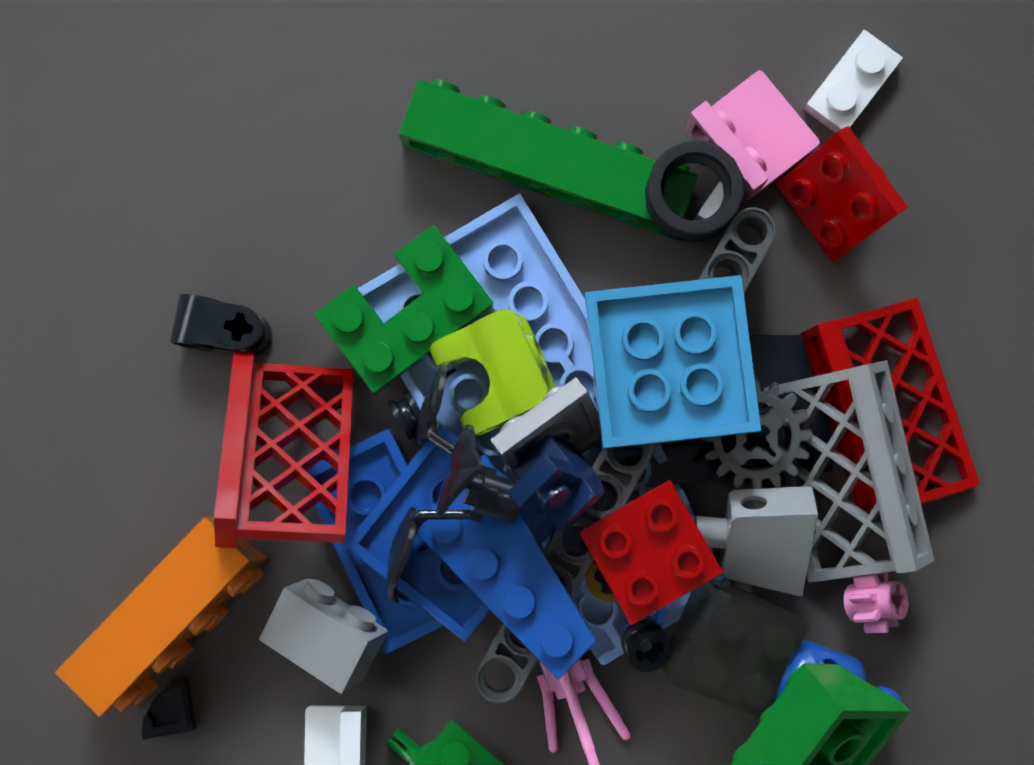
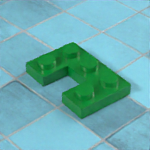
M434 224L394 254L423 294L385 323L382 322L354 284L314 313L375 395L430 355V347L435 341L467 327L494 306L492 299Z

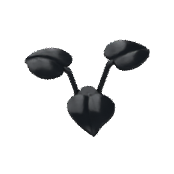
M445 361L436 372L431 387L423 400L418 419L416 444L423 445L427 438L430 442L450 454L448 475L440 488L436 510H417V508L410 507L395 533L388 556L387 593L389 599L396 603H399L397 582L409 558L415 533L425 521L469 519L481 523L483 516L513 525L521 510L508 493L517 481L496 475V469L484 465L477 452L474 426L466 424L455 446L438 434L436 417L441 407L445 381L449 376L457 372L451 363ZM465 489L463 504L470 505L471 508L447 510Z

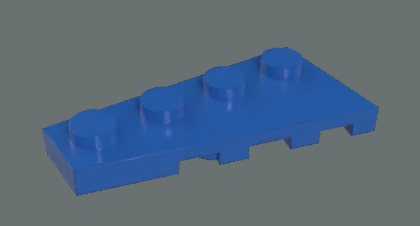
M484 454L481 457L484 465L495 469L489 457ZM465 489L447 510L471 508L470 505L463 504ZM437 503L430 510H436ZM521 511L513 525L483 516L481 523L469 519L427 520L416 532L557 680H560L597 642L575 602L549 562L546 553L523 518Z

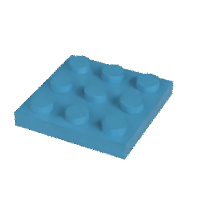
M741 275L585 292L602 449L761 431Z

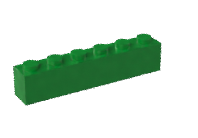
M418 79L398 133L404 148L675 240V238L667 236L653 223L646 209L645 187L656 160L643 156V151L637 146L625 142H616L615 146L597 140V135L585 128L571 126L567 130L552 125L551 119L541 113L526 110L522 115L505 109L506 105L494 97L479 95L475 99L459 93L460 89L447 81L434 79L431 84ZM687 164L674 169L667 177L664 186L665 200L670 210L681 218L685 216L699 175L690 172V167Z

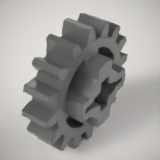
M755 379L757 401L770 404L764 411H759L761 426H766L765 436L769 446L766 443L762 444L758 440L752 441L751 444L747 443V434L736 435V439L727 450L722 436L702 438L701 440L713 442L714 446L705 451L706 460L720 459L721 462L716 469V474L719 477L727 474L729 471L735 473V487L739 488L745 478L752 479L754 489H761L762 479L770 478L771 482L776 487L781 486L780 472L785 470L793 476L799 473L793 461L795 457L808 459L810 455L809 450L800 445V441L812 439L813 433L811 429L799 427V424L809 418L806 409L792 410L797 401V396L793 392L782 399L778 397L779 383L773 382L768 391L765 392L760 390L759 381ZM786 419L791 428V438L787 449L783 447L777 436V430L784 424L783 422ZM749 459H766L770 463L758 467L745 465Z

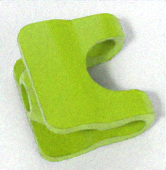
M508 309L498 310L467 327L435 341L430 347V352L437 366L442 365L444 361L452 365H458L465 361L477 360L488 372L490 386L485 399L476 407L467 410L460 417L463 429L466 424L474 426L475 436L489 433L503 427L512 418L523 416L541 403L545 395L556 387L544 354L526 317Z

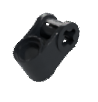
M179 295L170 343L214 352L215 350L234 354V350L254 351V356L262 353L269 346L272 339V329L269 322L253 309L244 305L221 302L199 295ZM248 324L253 326L251 334H243L241 338L236 335L238 328H246Z

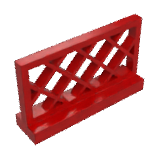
M918 297L839 320L834 319L823 322L800 333L814 377L854 368L853 364L856 366L871 364L872 357L880 342L901 353L891 374L894 391L897 388L917 400L908 421L901 418L906 442L908 445L911 436H914L932 446L923 469L912 463L914 475L919 477L916 484L921 504L980 485ZM906 312L912 330L906 344L885 333L892 316ZM880 319L877 327L868 323ZM856 327L872 336L862 357L848 350L842 330ZM910 359L924 366L927 380L922 391L901 380ZM849 380L834 382L824 401L843 414H846L853 402ZM926 405L940 413L943 426L937 438L916 427ZM826 414L832 434H834L840 423ZM856 414V416L854 417L853 420L858 423L857 414ZM847 429L837 449L838 452L858 464L865 452L863 440ZM941 453L955 459L962 480L947 483L932 474ZM867 465L865 470L870 473L869 466ZM844 468L848 480V478L851 475V472ZM859 479L851 491L856 506L870 514L877 502L875 491ZM928 483L936 487L924 491Z
M234 350L214 512L215 547L237 548L238 538L345 543L354 369L254 363V351ZM263 380L285 381L293 389L275 400L263 389ZM321 384L343 385L342 393L327 403L313 389ZM303 397L316 411L299 421L285 408ZM261 403L266 406V407L263 408L262 410H261ZM339 408H341V415L336 412ZM276 415L289 429L274 440H271L259 429V426ZM326 418L340 432L323 443L309 429ZM300 437L314 451L296 463L282 448ZM257 443L262 447L258 451H256ZM337 448H339V456L333 452ZM272 456L286 471L268 483L254 469ZM324 459L338 474L323 485H320L306 470ZM296 478L311 493L293 506L278 491ZM254 485L258 490L252 494V489ZM337 489V497L334 498L331 493ZM267 498L283 512L282 515L272 522L249 521L250 511ZM321 501L335 514V525L312 524L302 514Z

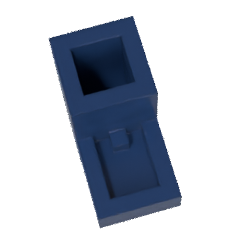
M547 434L512 469L519 478V481L508 491L519 508L546 515L558 532L566 531L604 494L600 479L574 444L551 434Z

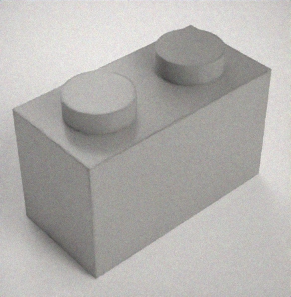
M307 578L284 587L259 640L341 695L363 682L389 630L376 623L375 616L368 610L359 606H350L334 596V590L324 582Z

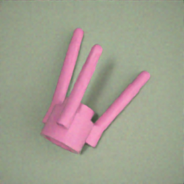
M589 658L582 661L580 659L560 680H557L539 662L543 674L537 676V680L542 691L549 751L555 753L558 750L553 691H555L557 700L567 699L589 765H600L577 696L578 693L586 690L583 680L586 681L621 738L629 740L631 734L594 675Z

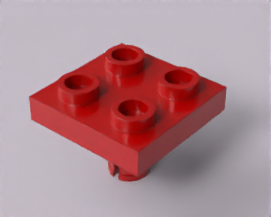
M849 126L836 132L776 184L832 263L843 257L908 208L886 178L883 168L875 163Z
M671 480L665 481L578 531L631 625L723 573Z

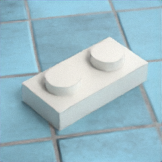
M864 29L803 110L835 133L847 126L850 128L903 57Z

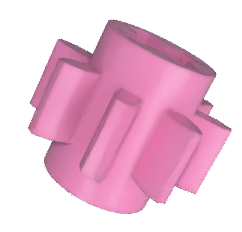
M888 572L853 577L854 584L848 585L844 593V608L849 619L854 623L864 622L865 634L888 633L889 628L899 627L898 620L905 618L909 606L908 595L904 585L897 580L888 581Z

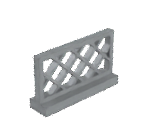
M887 360L779 384L778 397L782 398L781 394L795 392L811 403L807 409L809 418L800 423L799 427L808 428L819 409L840 423L828 444L814 434L812 439L806 440V442L822 452L811 473L797 463L796 457L793 461L799 473L793 476L783 470L786 487H812L834 502L823 521L817 518L816 533L814 534L807 569L808 582L896 571L897 574L914 572L932 563L934 556ZM849 380L853 402L846 414H843L824 401L834 382ZM821 386L816 395L807 389ZM769 387L764 388V391L767 392ZM856 414H857L858 423L853 420L854 417L856 416ZM786 419L783 422L784 424L777 430V436L783 447L787 449L791 438L789 431L791 428ZM847 429L863 440L865 452L858 464L836 450ZM830 458L851 472L840 493L819 479ZM867 465L869 466L870 473L865 470ZM859 479L875 491L877 502L870 514L847 499ZM841 508L863 523L852 542H849L830 528ZM879 515L881 517L882 523L876 520ZM870 529L886 539L890 559L875 561L859 549ZM823 537H826L845 551L837 567L821 568L817 547ZM852 558L860 562L859 564L848 565Z

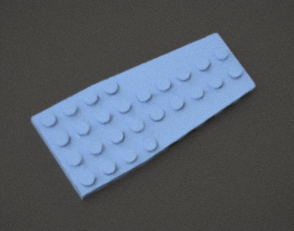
M521 194L515 195L444 237L494 302V306L472 323L503 309H508L526 317L544 354L556 387L566 385L576 377L588 391L598 411L585 299ZM401 264L358 288L383 323L423 294ZM432 354L401 376L420 410L435 374L441 366L435 364ZM477 360L453 365L457 372L449 376L445 381L442 403L436 417L437 428L441 425L457 438H459L463 431L460 417L467 410L480 404L489 392L490 380L488 372ZM502 427L489 433L475 436L479 456L482 457L486 454L498 471L507 478L518 482L490 440L500 433ZM600 441L582 454L590 466H592L602 449V442ZM659 443L653 454L658 465L668 460ZM638 446L613 448L617 456L615 460L618 463L626 456L639 459L640 450ZM650 462L646 466L644 479L636 484L625 504L657 487L646 486L651 477ZM601 482L604 494L591 507L598 511H607L614 504L615 492L610 485ZM675 484L676 491L695 522V516L683 489L680 488L679 484ZM572 526L563 533L561 539L562 547L569 555L580 556L587 551L584 542L578 534V531L583 529L582 527ZM555 527L542 542L541 547L543 550L556 530ZM597 569L594 580L602 584L601 592L612 593L601 572ZM556 572L559 579L561 580V582H563L565 586V580L563 576ZM721 573L669 603L661 628H667L729 590L731 584L728 579ZM585 574L572 599L597 640L591 651L600 664L606 665L624 654L621 647V638L623 632L630 624L617 601L603 602L593 596L588 590ZM646 617V618H644V619H651V620L654 621V619L651 618V617Z

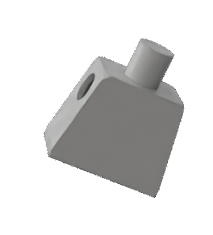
M812 487L733 490L728 494L725 518L696 515L695 524L710 548H720L721 569L723 571L722 575L725 578L795 596L803 595L818 517Z

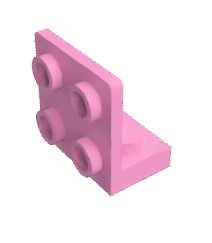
M760 70L751 75L713 106H710L707 101L703 102L690 113L684 128L693 141L702 140L720 146L735 159L743 175L744 196L742 201L744 204L816 149L820 143L817 136L764 72Z

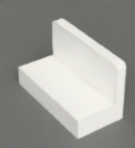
M310 705L305 711L304 765H366L367 706Z

